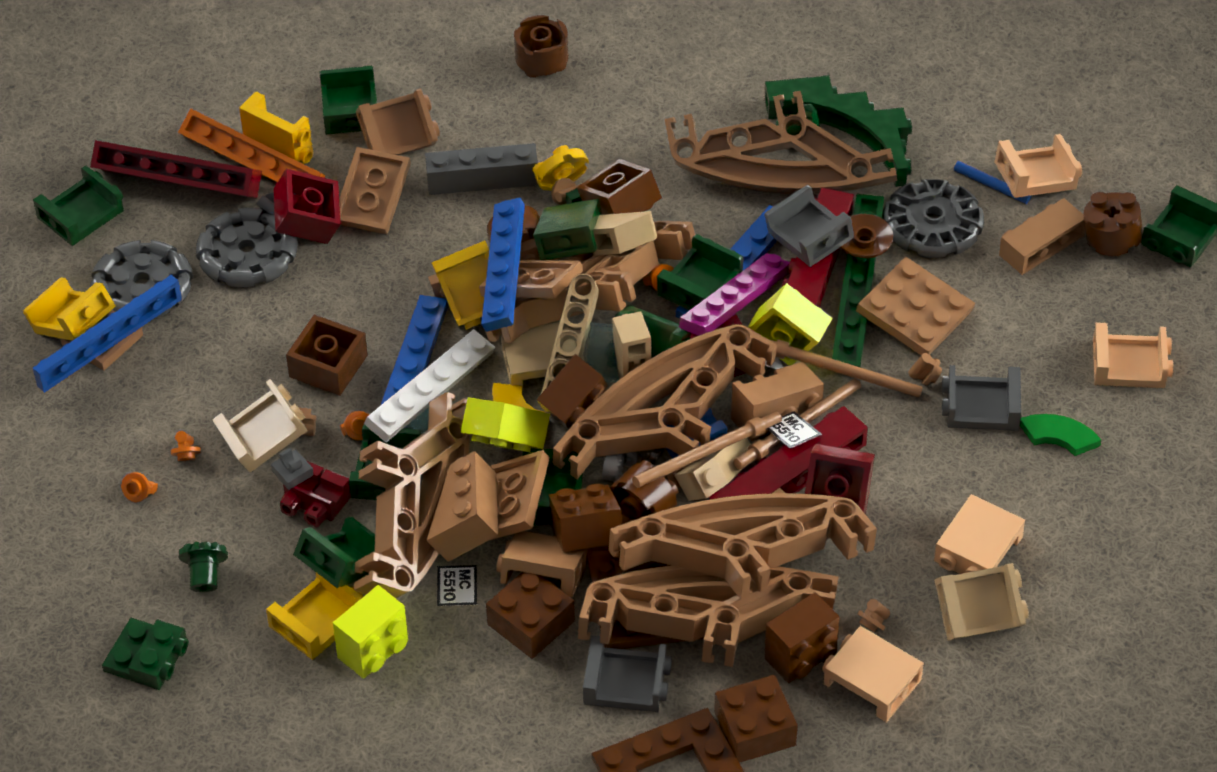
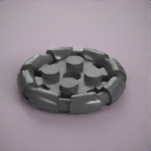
M922 179L920 183L914 184L910 182L900 187L890 196L891 201L886 202L883 210V219L891 226L893 231V241L905 251L913 250L918 252V256L926 258H945L946 254L954 252L955 255L962 253L974 245L978 239L977 235L982 233L984 227V213L982 208L978 207L979 202L976 197L964 187L950 185L949 181L941 179ZM944 195H949V196H950V200L947 199V198H944ZM929 214H935V215L940 216V217H939V218H930V217H928L927 215H929ZM949 238L950 242L943 243L942 240Z
M240 208L238 209L239 212L233 214L223 213L208 223L206 231L201 232L198 237L196 257L200 260L199 265L205 274L218 283L223 281L227 283V286L237 288L255 287V284L261 282L267 284L284 274L288 270V264L292 263L296 257L298 249L297 237L275 232V216L266 213L264 209ZM242 223L243 225L233 228V225ZM215 237H218V238H220L221 240L218 241V240H215L214 238H215ZM247 246L254 248L252 251L243 252L241 250L243 247Z
M135 240L115 247L113 253L110 255L105 254L100 258L91 273L93 280L90 282V287L96 282L103 283L116 305L112 309L116 312L130 303L135 297L152 288L156 283L173 275L179 281L182 300L172 307H178L190 292L192 287L190 280L193 278V272L186 256L182 253L178 254L177 248L156 240H151L150 243H141V240ZM122 261L123 264L118 266L117 263ZM140 279L149 280L146 284H135ZM167 309L155 318L168 314L170 310Z

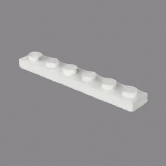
M473 329L367 416L364 424L387 443L429 407L430 401L449 391L493 353L495 346Z

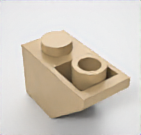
M651 211L599 215L593 230L597 245L596 252H593V255L621 254L655 240L657 234Z

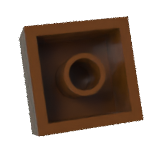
M618 159L577 187L582 201L599 199L603 215L644 212L651 209L654 203L662 199L652 170L622 159Z
M314 314L286 354L289 377L341 396L368 356L365 332Z
M575 354L537 398V401L543 410L569 430L586 409L606 391L605 389L608 385L600 373Z
M592 484L585 489H561L557 493L548 494L552 529L563 552L609 545L610 529L622 525L621 508L609 485Z
M522 572L486 603L487 625L531 659L575 622L574 600L543 576Z
M814 592L766 623L765 660L788 684L796 678H804L813 667L821 662L825 663L830 655L835 656L840 616Z
M775 675L715 692L714 713L739 763L797 745L798 725Z

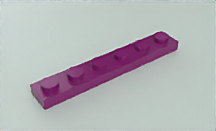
M766 253L681 316L679 328L698 336L714 331L786 276L790 262L781 259L778 255Z

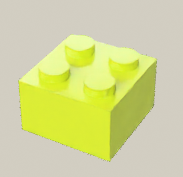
M786 283L758 308L748 328L769 340L777 342V339L789 342V346L809 351L819 343L832 318ZM788 357L781 359L787 365H793L798 361Z
M468 397L461 433L472 435L471 441L489 444L490 441V444L506 449H512L513 445L514 450L530 452L531 447L544 448L550 414L508 403Z
M379 585L333 622L337 658L363 679L371 672H377L383 666L385 660L392 654L401 652L408 642L405 606Z

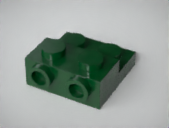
M130 617L102 664L103 672L160 690L164 681L171 679L178 657L184 656L188 649L189 640L186 637L185 628L158 619L153 625Z

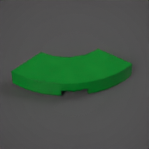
M1034 414L1020 418L1019 426L1034 446L1044 443L1055 444L1067 449L1074 456L1101 446L1100 437L1092 429L1072 418L1056 414Z

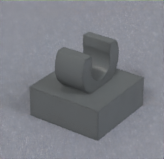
M288 448L279 454L280 459L271 463L272 472L288 490L314 475L312 466L296 449L292 451L291 448Z

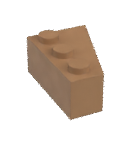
M804 362L776 369L774 371L775 375L764 378L761 374L753 377V381L743 384L740 380L732 382L731 420L740 428L745 426V422L755 417L762 418L775 411H778L781 416L793 411L800 415L823 400L824 383ZM765 429V433H763V434H761V435H759V436H757V437H755V438H752V437H748V438H749L751 441H754V440L758 439L759 437H766V436H768L769 434H771V432H770L769 430Z
M475 451L450 464L427 537V542L448 562L498 536L496 472Z

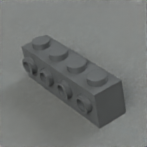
M535 143L425 153L429 195L539 185L533 172V167L538 164Z

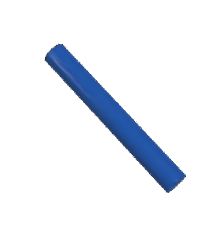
M956 162L954 171L1014 198L1006 182L963 162ZM1028 195L1014 199L1027 204L1031 196Z

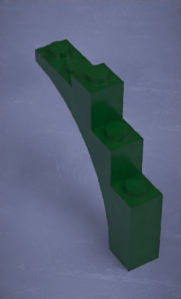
M829 75L765 81L764 101L768 119H778L773 96L784 95V106H781L785 117L798 114L797 103H792V98H794L793 92L801 91L803 104H812L814 106L819 123L832 126L852 135L866 144L873 152L891 148L893 162L889 163L887 160L883 163L888 171H890V168H895L897 181L894 182L895 187L906 185L907 175H911L912 172L911 161L909 158H905L908 135L912 134V122L910 118H906L904 107L875 110L874 103L869 102L866 91L838 94L837 87L832 86Z

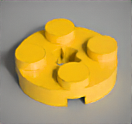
M562 145L553 151L551 157L536 164L533 167V172L540 188L551 191L554 183L561 178L571 179L573 182L579 179L588 169L585 163H589V160L582 149H569L567 145Z

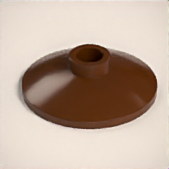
M871 214L850 216L854 238L840 247L843 251L858 258H873L882 255L891 247L893 231L884 219Z

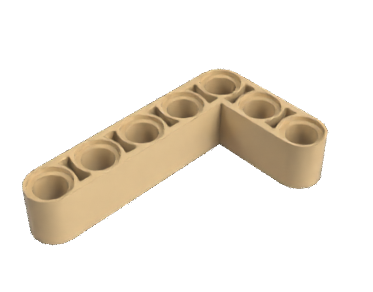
M588 274L576 275L570 283L542 392L555 378V372L559 368L564 367L575 354L582 359L599 295V289L595 280ZM581 284H591L592 290L588 295L582 296L577 294V289ZM573 312H583L585 316L581 323L573 324L569 321ZM568 339L577 341L576 349L571 352L562 350L563 343Z

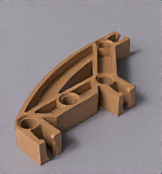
M801 91L793 92L794 98H792V103H797L798 114L787 117L783 115L781 106H784V95L773 96L778 126L767 119L707 131L701 141L698 142L692 114L684 115V126L689 128V137L678 140L675 138L673 129H676L675 117L665 119L670 151L675 163L694 174L731 186L765 192L793 194L809 185L813 190V194H819L821 187L843 192L897 181L895 168H890L888 172L873 173L871 166L887 160L889 163L893 162L891 148L865 154L856 151L806 119ZM797 124L802 127L801 132L797 135L787 133L791 125ZM738 136H744L747 138V142L744 146L737 147L733 145L734 139ZM684 147L693 149L692 155L688 158H681L679 156L680 150ZM794 148L813 161H784L752 156ZM858 166H863L868 170L867 174L863 177H855L852 172Z
M656 221L654 225L657 238L653 241L621 254L594 256L593 252L573 255L563 261H581L583 269L581 274H588L595 280L599 289L595 310L621 311L626 307V302L623 300L632 302L636 299L633 285L659 265L658 259L682 260L688 253V250L692 248V237L695 235L692 222ZM588 283L581 284L577 289V294L582 296L588 295L592 290V285ZM570 285L553 300L546 301L542 298L520 300L516 297L513 325L486 332L488 341L496 342L499 336L503 334L505 343H512L528 329L561 320ZM573 312L570 317L583 314V312Z
M735 324L697 336L658 354L613 384L586 409L553 448V464L562 469L565 465L563 460L570 452L575 451L578 453V456L571 455L568 461L571 462L570 475L578 479L595 457L659 448H668L678 455H682L697 448L699 442L701 443L700 446L710 442L711 426L700 419L734 379L735 367L751 377L759 374L763 376L766 371L764 370L765 361H767L766 364L770 367L775 362L777 344L744 325ZM674 392L662 407L648 408L663 397ZM584 436H589V437H592V438H590V439H585V438H582V437H584Z
M446 392L430 401L428 430L402 449L376 441L360 451V461L367 462L368 459L373 463L359 471V479L384 487L386 490L377 496L375 552L355 562V572L361 574L363 571H366L369 575L354 582V591L367 594L379 585L394 598H398L412 591L437 558L439 552L427 542V537L450 464L469 454L470 434L461 433L467 399L463 398L452 405V402L455 401V395ZM424 473L422 486L420 490V475Z
M786 493L741 495L705 500L670 508L611 528L609 552L615 557L619 555L620 551L619 565L623 571L649 561H656L724 578L740 600L751 596V590L749 589L750 579L758 585L757 589L760 593L768 590L770 569L823 550L828 538L833 541L847 560L858 555L856 550L857 540L864 546L866 553L873 551L877 528L860 507L848 498Z
M673 565L629 572L599 580L589 585L579 616L578 639L589 640L591 633L588 632V626L590 622H595L601 626L600 643L609 644L615 620H618L626 630L691 642L705 636L702 661L714 662L715 655H712L713 645L717 644L726 648L724 665L733 667L738 643L765 631L766 623L814 592L833 609L839 577L777 566L770 569L768 590L760 593L757 589L758 585L750 579L749 589L751 590V596L740 600L728 582L721 577Z

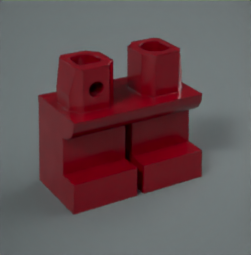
M307 461L312 466L314 475L290 490L283 484L284 495L280 501V509L282 513L292 517L302 508L306 510L304 520L309 525L318 528L325 519L333 521L351 498L349 478L328 469L324 471L323 467Z

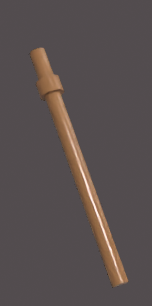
M777 339V342L772 341L777 344L776 357L784 359L788 357L918 398L921 395L922 386L789 346V342L779 339Z
M856 378L852 379L799 416L810 423L860 389V381ZM773 434L764 440L755 441L748 446L746 452L734 459V466L741 470L754 460H761L769 454L770 449L782 441Z
M775 411L762 418L755 417L748 420L743 427L632 478L633 484L637 488L642 487L747 437L755 438L765 433V429L780 423L782 416L778 411Z

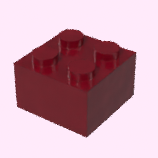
M286 168L273 189L275 232L328 244L341 225L338 181Z
M815 444L811 451L805 494L848 498L853 500L866 514L875 454Z

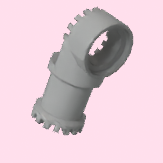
M630 452L606 456L602 479L616 482L620 478L619 475L623 474V466L636 464L637 453Z

